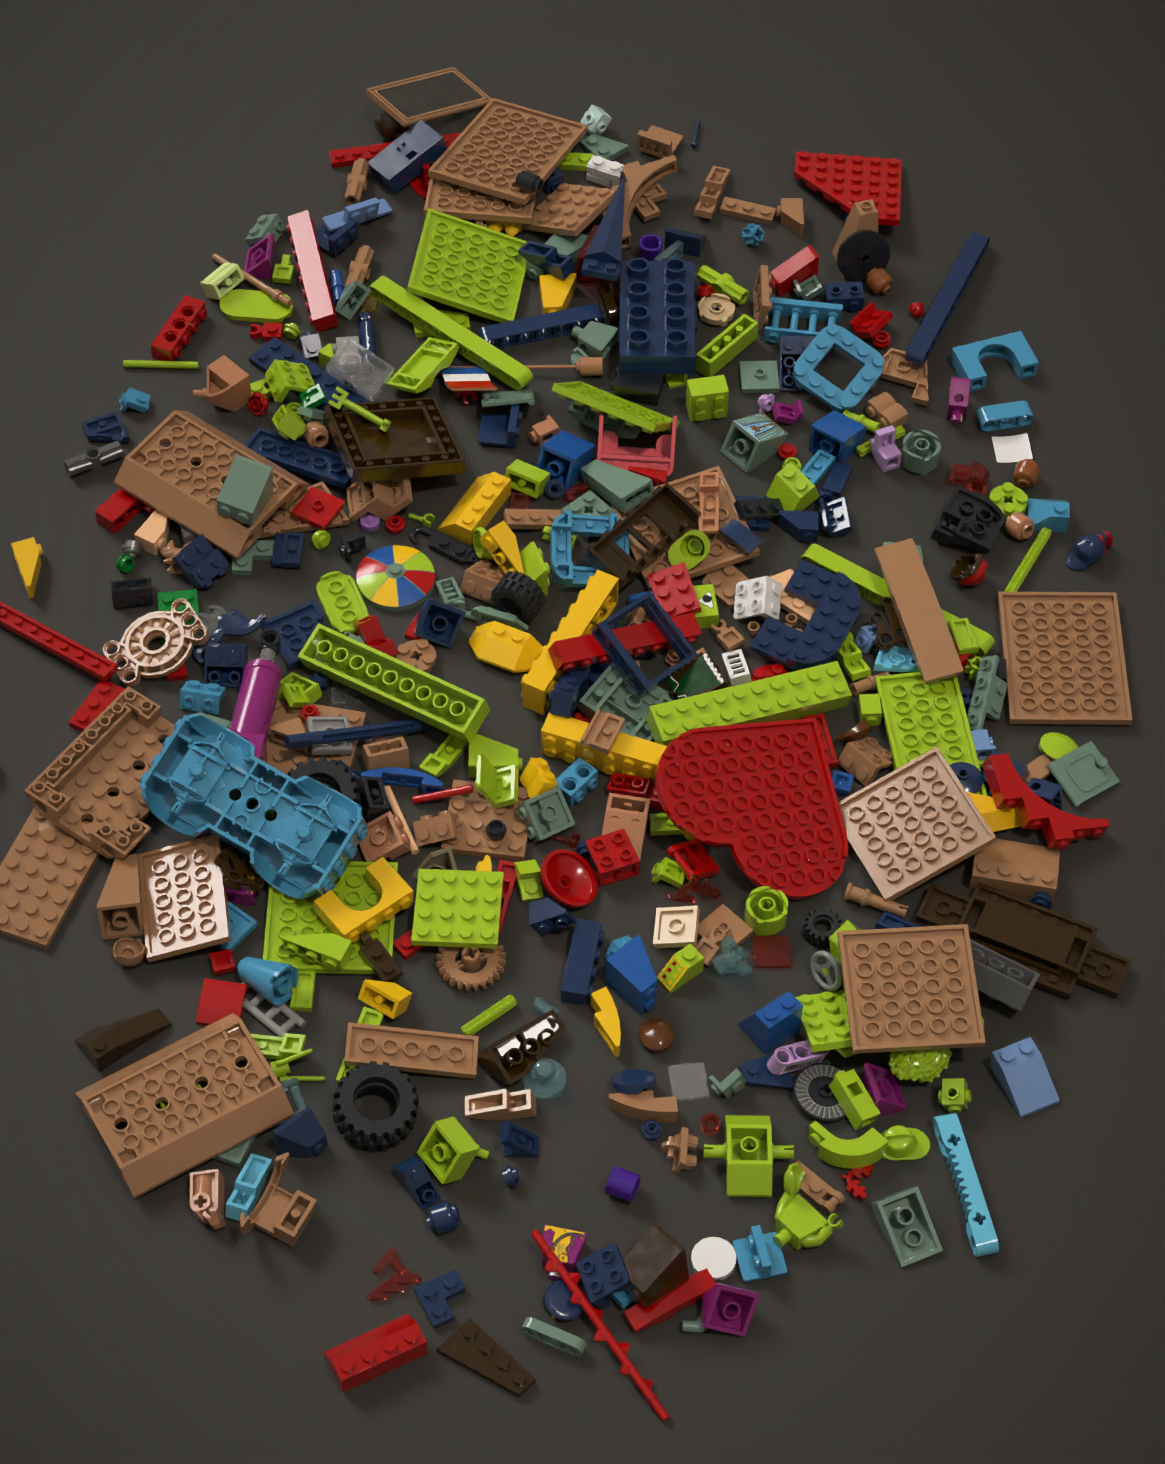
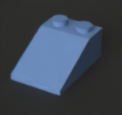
M1031 1037L992 1052L989 1066L1020 1118L1060 1102L1043 1057Z

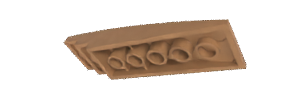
M913 538L874 548L910 654L914 657L924 684L963 674L964 670Z

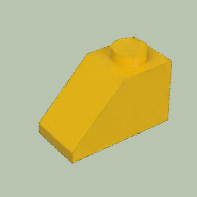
M366 979L363 982L358 999L388 1017L395 1019L406 1012L412 992L396 983Z

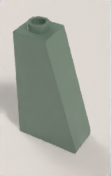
M580 233L577 237L553 234L545 245L556 247L559 254L572 257L575 264L584 259L593 238L583 233ZM529 261L526 262V276L539 282V275H551L534 266Z
M596 459L580 468L583 483L624 514L638 506L645 497H651L654 491L653 482L650 478Z

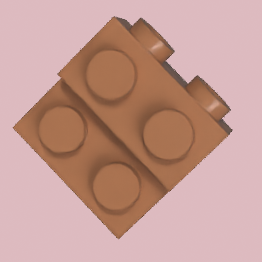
M390 811L367 823L369 827L367 829L369 830L368 835L364 841L360 840L359 842L366 862H375L382 857L384 859L389 857L393 860L410 850L408 844L411 843L406 832L403 833L401 830L404 827L402 820L399 816L395 817Z

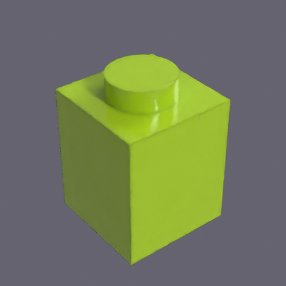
M859 694L858 713L860 722L865 718L872 726L881 724L880 694Z

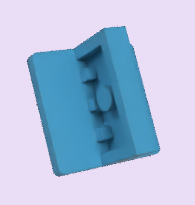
M760 1225L751 1226V1232L747 1238L733 1240V1247L744 1283L787 1274L782 1250L773 1241V1236L777 1234L776 1232L762 1234Z

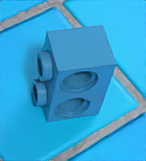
M580 757L556 778V787H560L565 801L570 808L576 802L579 803L589 790H593L598 784V770Z

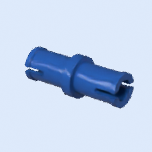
M333 270L330 273V291L333 293L334 305H337L345 288L342 283V273L339 270Z

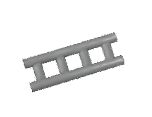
M239 976V978L243 981L241 984H247V988L251 987L254 991H256L252 986H250L244 979H242ZM260 993L250 1002L245 998L243 1008L278 1037H284V1033H287L294 1025L303 1028L307 1023L286 1004L281 1006L272 1004L273 1007L264 1014L257 1008L265 1000ZM279 1012H282L289 1018L282 1026H279L272 1020Z

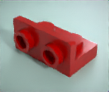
M870 302L849 323L856 337L873 338L894 317L891 311L877 310L874 302Z

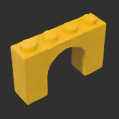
M384 857L366 867L367 880L381 895V900L373 908L364 911L350 909L343 904L332 890L314 900L315 913L334 934L349 939L354 943L360 938V933L365 930L367 932L373 931L379 924L385 920H390L396 913L402 909L409 908L414 902L412 888Z

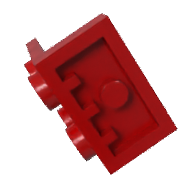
M625 829L586 840V846L597 868V882L600 887L639 875L640 860Z

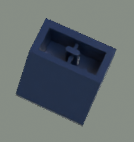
M207 643L205 646V684L215 683L221 687H240L245 665L248 663V644Z

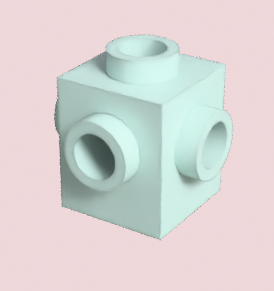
M591 105L580 122L588 125V133L601 135L606 130L612 117L602 108Z

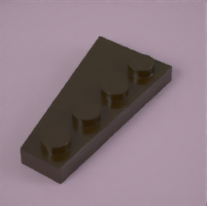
M470 1318L437 1348L438 1354L446 1355L458 1365H464L473 1370L476 1375L493 1381L494 1385L518 1398L536 1383V1379Z

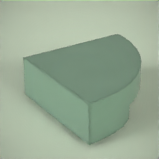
M578 346L572 351L571 365H576V361H580V357H589Z

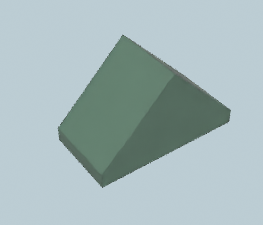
M355 280L343 289L335 311L351 320L372 290L358 280Z

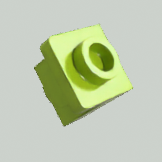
M285 683L278 691L277 700L286 699L291 708L303 707L310 703L300 683Z
M665 857L654 865L652 869V882L656 884L661 879L680 888L683 885L686 873L677 862Z

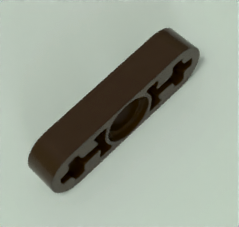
M597 280L598 294L608 321H619L618 308L608 280Z

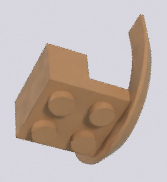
M287 1152L276 1157L271 1179L259 1202L246 1218L243 1212L239 1215L242 1235H247L256 1227L294 1247L316 1212V1199L299 1190L293 1195L279 1187L289 1163L290 1153Z

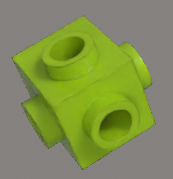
M964 1078L942 1079V1090H939L938 1093L939 1103H942L945 1110H948L950 1113H960L961 1110H968V1103H971V1090H968L966 1080Z

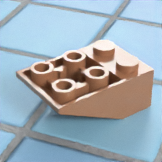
M609 793L602 835L625 829L640 860L649 820L651 799Z

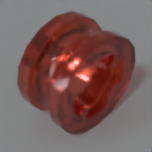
M714 1113L703 1115L701 1118V1131L709 1136L716 1135L720 1130V1117ZM708 1121H713L714 1126L708 1127Z

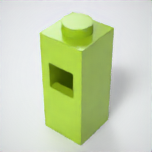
M852 1069L847 1072L842 1070L836 1073L829 1087L855 1131L873 1124L881 1113L855 1070Z

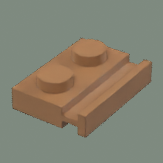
M597 709L581 739V745L586 744L589 748L609 754L625 725V718L608 712L604 713Z

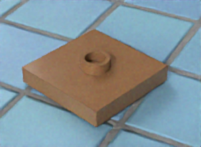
M722 904L698 924L697 936L700 939L703 936L709 939L710 931L714 926L720 929L716 937H720L725 932L728 935L727 940L718 945L722 949L718 955L724 959L753 934V929Z

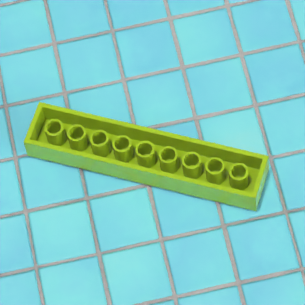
M319 623L298 655V658L305 667L315 672H320L332 680L468 743H471L491 710L485 699Z
M838 661L649 706L646 720L655 743L668 746L682 733L695 728L795 720L808 715L845 708L848 706L852 694Z

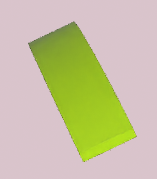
M450 734L434 754L430 753L420 764L419 769L435 778L441 776L458 760L469 743Z
M284 1033V1037L251 1034L265 1059H285L302 1052L306 1040V1035Z

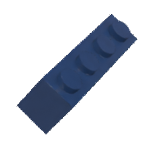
M577 919L561 988V1002L586 1006L588 998H591V993H593L594 989L591 981L596 980L598 967H595V962H599L601 957V949H598L599 943L603 944L605 931H602V922Z

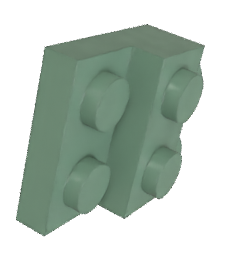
M559 786L518 804L520 807L518 815L522 820L526 821L528 826L526 833L534 842L541 841L575 825V821Z

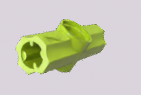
M705 265L699 269L696 279L705 284H711L715 291L714 293L724 294L741 305L746 302L749 297V291L736 284L731 275L727 273L721 275Z

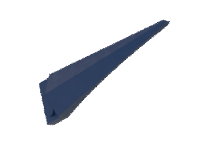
M625 178L622 179L585 254L581 269V275L615 282L618 280L622 254Z

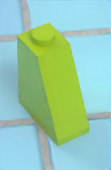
M476 734L471 743H469V778H477L475 765L479 754H483L496 770L511 765H516L519 770H522V758H518V749Z

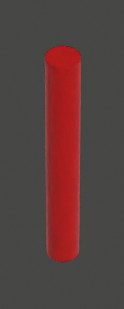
M470 784L416 795L412 797L414 804L468 794L474 792V787Z

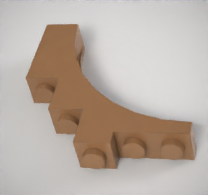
M675 155L641 166L639 161L621 166L623 178H625L622 250L633 246L630 220L638 200L653 184L668 175L678 172ZM620 184L611 187V189L617 190ZM608 207L601 212V214H602V219H603V217H604V215H605V213H606Z

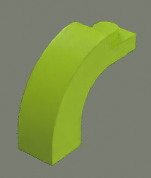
M817 1121L809 1125L808 1139L812 1145L819 1147L818 1157L833 1166L848 1169L861 1168L874 1164L887 1154L889 1141L873 1127L859 1138L845 1140L832 1135Z

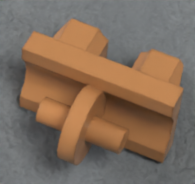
M682 1127L681 1133L676 1134L674 1137H668V1141L663 1142L661 1145V1150L667 1154V1158L673 1159L672 1172L679 1173L682 1169L693 1170L697 1164V1157L687 1154V1150L694 1151L698 1145V1137L688 1134L689 1128Z

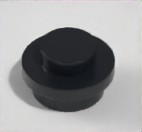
M492 820L486 826V834L490 839H502L507 833L506 825L500 820Z

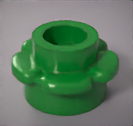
M129 554L121 555L116 562L117 569L125 573L132 571L135 565L134 559Z

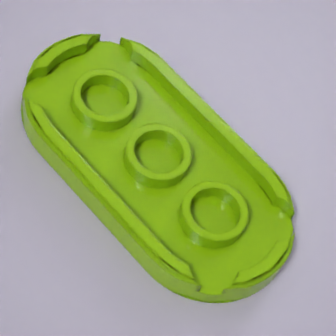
M235 289L220 299V311L230 320L280 323L284 319L291 317L293 303L288 307L282 302H276L264 291Z
M339 571L324 574L320 581L317 582L316 591L331 628L343 635L345 631L353 635L358 634L353 623L368 616L369 613L354 579L350 575L342 574Z

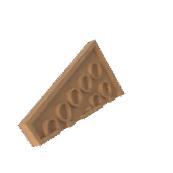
M323 481L312 485V487L332 495ZM311 486L286 511L279 507L262 524V535L259 538L275 536L276 532L285 534V532L298 533L318 530L314 526L291 517L292 510ZM343 509L328 528L350 525V519Z

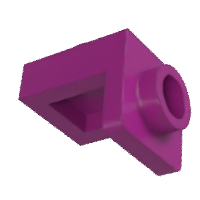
M798 399L792 406L775 402L772 406L775 421L795 426L804 414L801 400Z

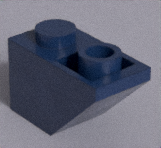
M548 897L529 903V925L540 935L577 923V919Z
M411 1156L394 1167L403 1187L421 1210L441 1199L422 1160Z

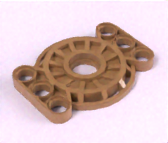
M179 598L173 602L171 612L156 611L138 618L127 628L121 642L115 640L107 642L103 647V652L108 660L116 664L120 661H126L125 666L118 668L116 673L126 687L133 688L140 683L141 677L158 678L177 670L189 658L194 644L203 645L208 642L209 633L186 599ZM186 605V609L184 611H177L179 606ZM195 619L192 625H186L187 620ZM198 632H204L203 637L195 638ZM162 637L166 640L160 649H148L152 639ZM111 648H118L114 654H108ZM128 675H135L133 680L126 681Z

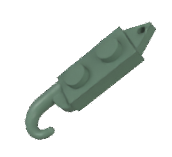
M456 600L452 607L463 610L458 605H464L465 601ZM480 605L479 607H474L471 612L463 610L466 611L464 618L477 621L481 625L496 621L521 631H527L529 627L517 619L516 615L498 611L491 607Z

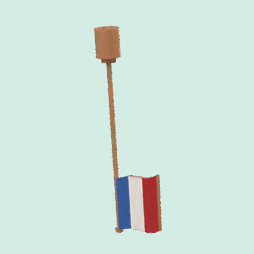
M580 357V361H576V365H524L528 369H576V372H580V376H603V357ZM450 366L439 372L444 379L445 385L451 391L497 390V387L491 383L488 374L479 366Z

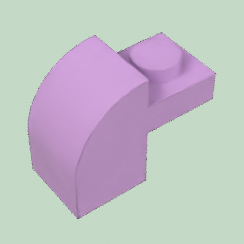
M893 425L876 430L875 438L870 439L874 459L883 473L901 466L902 453L895 445L896 430Z

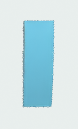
M250 1154L235 1181L234 1190L226 1203L225 1217L239 1221L241 1212L244 1213L246 1218L253 1211L267 1178L272 1159Z

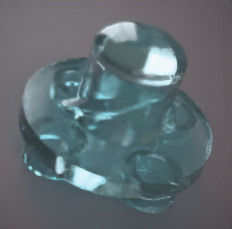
M732 935L722 939V953L712 959L716 972L720 975L736 972L741 977L752 973V969L746 961L748 953L743 946L739 947Z
M541 1058L532 1067L530 1072L522 1078L525 1090L531 1089L536 1098L539 1099L557 1097L562 1094L566 1085V1072L557 1061Z

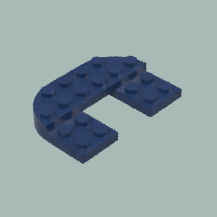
M802 559L787 583L784 592L817 607L803 632H800L767 617L749 649L778 664L797 671L833 662L853 626L856 625L861 609L859 590L850 578L839 571L835 575Z

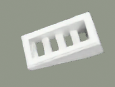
M738 649L723 653L722 658L731 686L751 682V675L742 650Z

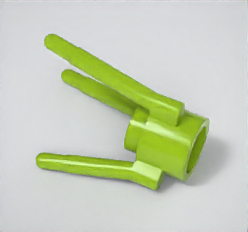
M311 1048L285 1059L270 1062L271 1069L277 1079H280L281 1083L286 1081H324L325 1077L287 1076L288 1073H291L288 1063L308 1055L313 1051Z

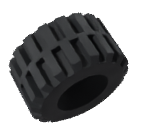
M517 571L507 572L491 592L493 604L499 611L516 615L517 619L525 624L527 622L530 623L546 602L545 594L538 583L532 580L531 577Z

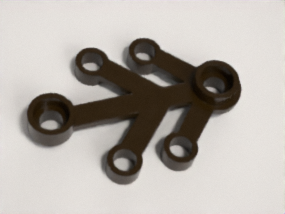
M884 597L880 603V607L886 612L890 625L889 629L886 631L882 621L884 616L880 611H874L870 618L871 622L876 625L878 632L875 638V645L883 651L891 650L894 644L906 642L904 635L894 636L902 628L898 616H895L892 606L893 602L890 597Z
M226 844L222 853L218 854L214 860L215 864L221 867L225 873L222 877L225 886L235 890L240 889L242 886H250L254 891H261L265 881L253 868H249L251 865L250 856L247 854L244 860L240 862L236 848L231 844ZM229 858H230V860H231V862H232V864H233L235 870H232V869H231V867H230V865H229V863H228V862H229ZM242 875H246V876H257V877H254L253 879H250V878H243Z

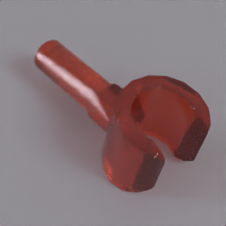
M576 832L571 833L569 837L552 835L550 840L567 843L569 848L574 849L578 846L579 842L577 841L580 840V835Z

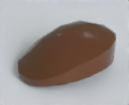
M864 718L853 728L838 735L835 740L842 742L862 740L869 734L872 725Z
M652 1018L642 1023L639 1028L640 1041L648 1051L661 1054L671 1048L674 1032L666 1020Z

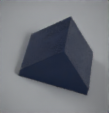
M666 228L664 249L700 257L707 236Z
M428 598L419 610L414 635L451 648L466 611Z

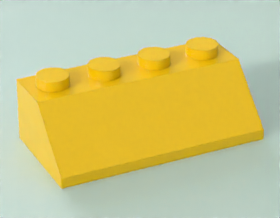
M496 472L477 477L439 526L438 531L472 546L474 529L478 527L485 529L511 495V479Z

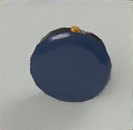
M563 1280L553 1282L546 1290L543 1306L553 1319L569 1322L583 1312L580 1305L570 1302L573 1294Z

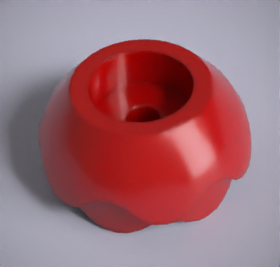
M254 392L248 397V408L254 415L261 416L266 413L269 401L264 394Z

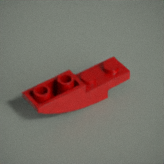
M620 773L612 774L606 788L608 792L651 799L650 809L665 812L659 801L656 784H653L652 778Z

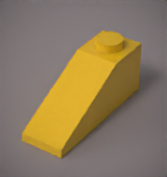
M34 537L11 543L13 555L29 599L34 597L42 564L40 556L43 555L41 544H36Z

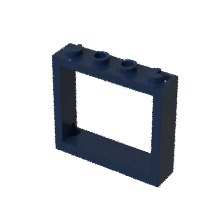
M651 592L646 593L608 617L591 631L592 635L639 697L690 664L698 656L693 646L683 636L682 631L677 628L670 615L665 612L658 599L656 600ZM641 607L682 660L651 681L648 680L610 629L611 626Z

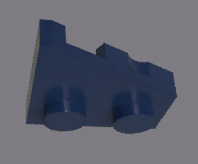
M773 1054L739 1064V1070L747 1080L745 1082L746 1086L764 1087L765 1089L773 1090L775 1087L788 1088V1091L792 1092L793 1080L790 1073L776 1075L769 1071L767 1062Z

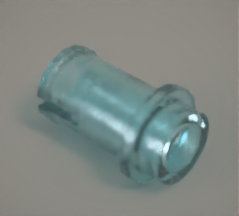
M536 997L531 1005L534 1012L538 1011L542 1015L552 1009L555 1010L557 1015L560 1013V1010L546 1002L544 997Z

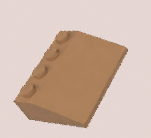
M997 839V842L974 854L969 889L975 890L979 882L1010 895L1026 899H1032L1038 892H1045L1050 895L1053 903L1057 889L1060 850Z

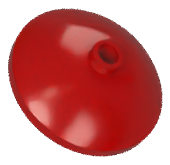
M558 849L552 851L544 858L541 865V878L545 888L555 900L565 906L579 908L586 906L594 899L598 888L597 878L590 864L582 856L570 850Z

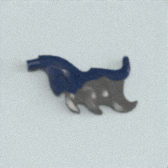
M218 605L209 606V610H214L212 614L197 613V616L209 633L207 643H220L225 635L247 636L260 629L261 624L267 619L261 613L255 620H250L235 609H230V613L227 614ZM198 632L195 638L203 637L204 632ZM207 643L193 645L194 658L201 665L205 663L201 654L205 650Z

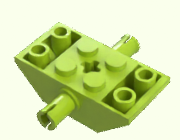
M725 1115L724 1145L704 1144V1159L724 1158L726 1160L727 1197H772L773 1160L794 1159V1145H774L772 1143L770 1116Z

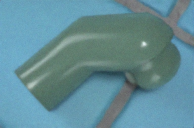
M702 1311L695 1321L682 1320V1332L702 1333L707 1329L702 1326Z

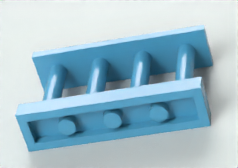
M770 297L772 309L771 312H768V315H773L771 327L765 326L764 342L779 343L780 336L816 337L819 333L815 332L817 320L828 321L827 326L835 324V322L841 323L843 305ZM780 316L791 317L790 329L779 328ZM799 318L810 319L808 331L797 330Z

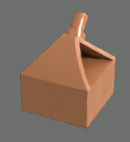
M223 355L207 366V388L193 390V397H203V399H207V401L214 405L236 412L249 403L248 397L251 396L250 377L248 373Z

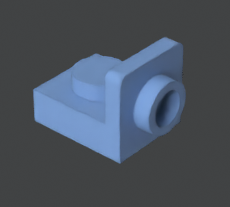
M876 625L862 626L854 639V643L864 654L869 653L872 646L875 645V638L878 635Z

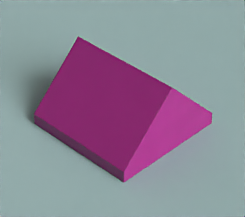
M270 233L247 250L244 271L257 279H272L276 254L274 234Z
M869 1063L864 1064L861 1082L881 1113L878 1117L907 1110L896 1076L888 1069Z
M716 1283L703 1295L702 1326L745 1337L760 1294Z

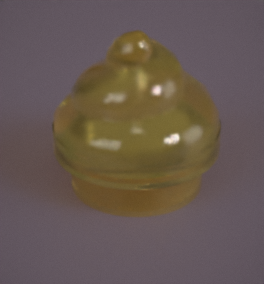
M369 294L361 305V312L376 311L379 302Z

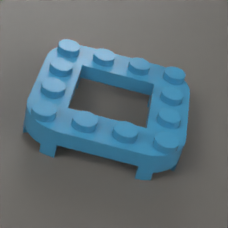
M830 324L817 334L797 359L793 370L795 385L800 390L804 388L832 408L831 411L835 410L843 413L845 410L853 412L876 381L881 378L884 369V358L877 350L845 328L836 324ZM834 347L863 366L844 391L814 371Z
M566 510L563 514L556 517L550 530L551 572L557 584L586 588L589 577L594 576L596 570L593 567L573 566L571 560V535L601 537L605 531L613 529L614 524L620 519L617 517L618 514L610 513L609 517L572 514V510ZM626 531L614 542L629 555V533Z

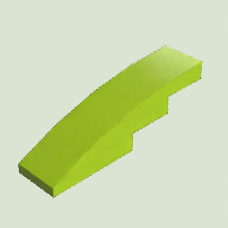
M850 632L839 651L837 659L851 680L855 681L871 675V669L862 659V651L854 643L853 634Z

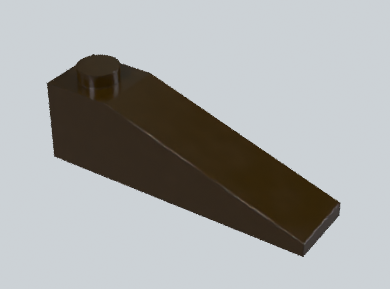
M155 1009L94 1028L76 1039L75 1043L100 1073L172 1026V1023L160 1009Z
M552 1009L486 1047L477 1056L489 1075L509 1086L530 1072L565 1026L555 1010Z

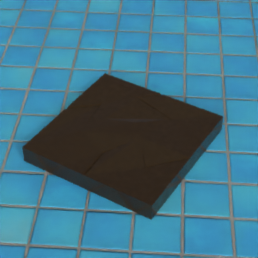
M436 397L355 403L379 418L392 422L387 432L379 429L380 426L343 405L340 410L332 405L325 406V421L352 483L465 473L466 461Z

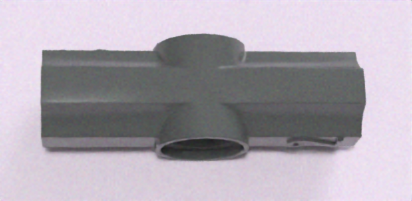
M119 441L102 447L89 446L83 454L65 460L64 466L69 476L86 470L98 471L103 467L104 463L123 457L124 453Z

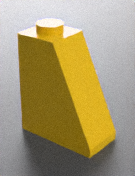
M570 273L565 279L553 275H539L543 314L567 309L576 290V273Z

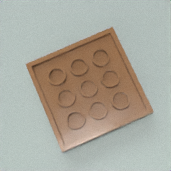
M567 183L560 184L552 194L548 195L536 207L532 224H522V230L577 237L610 205L617 190Z
M453 780L452 788L472 784L474 792L450 797L448 810L459 816L458 819H455L458 838L443 841L441 849L450 846L453 854L479 857L488 855L490 858L524 861L528 841L526 828L528 826L526 821L522 820L518 815V809L520 808L518 804L530 799L526 791L527 789L525 787H518V803L495 809L486 800L484 795L476 789L475 782ZM500 820L506 825L507 833L505 837L493 840L487 836L486 826L490 821Z

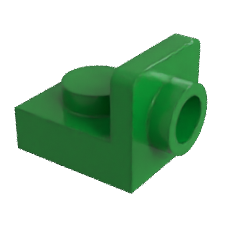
M319 383L299 394L302 400L300 406L315 408L328 401Z

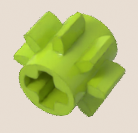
M976 656L972 660H967L964 673H969L968 679L976 681L981 657Z

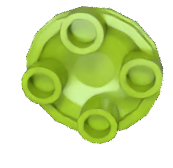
M1050 732L1041 737L1038 748L1055 761L1077 749L1078 745L1067 735Z

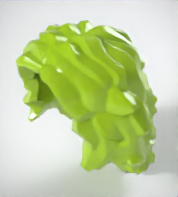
M949 1048L893 1051L889 1054L890 1071L900 1081L904 1079L916 1081L918 1079L920 1083H932L934 1078H940L943 1069H948L952 1052Z

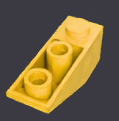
M503 520L487 530L479 539L505 574L509 571H517L524 574L516 536Z

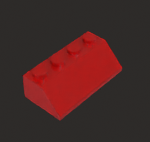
M408 1314L323 1352L343 1393L428 1354L427 1341L417 1322Z

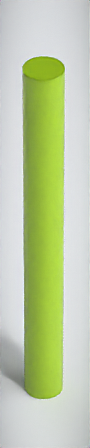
M123 360V367L198 369L199 362Z

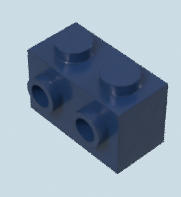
M862 282L825 283V303L842 304V311H862L864 305Z

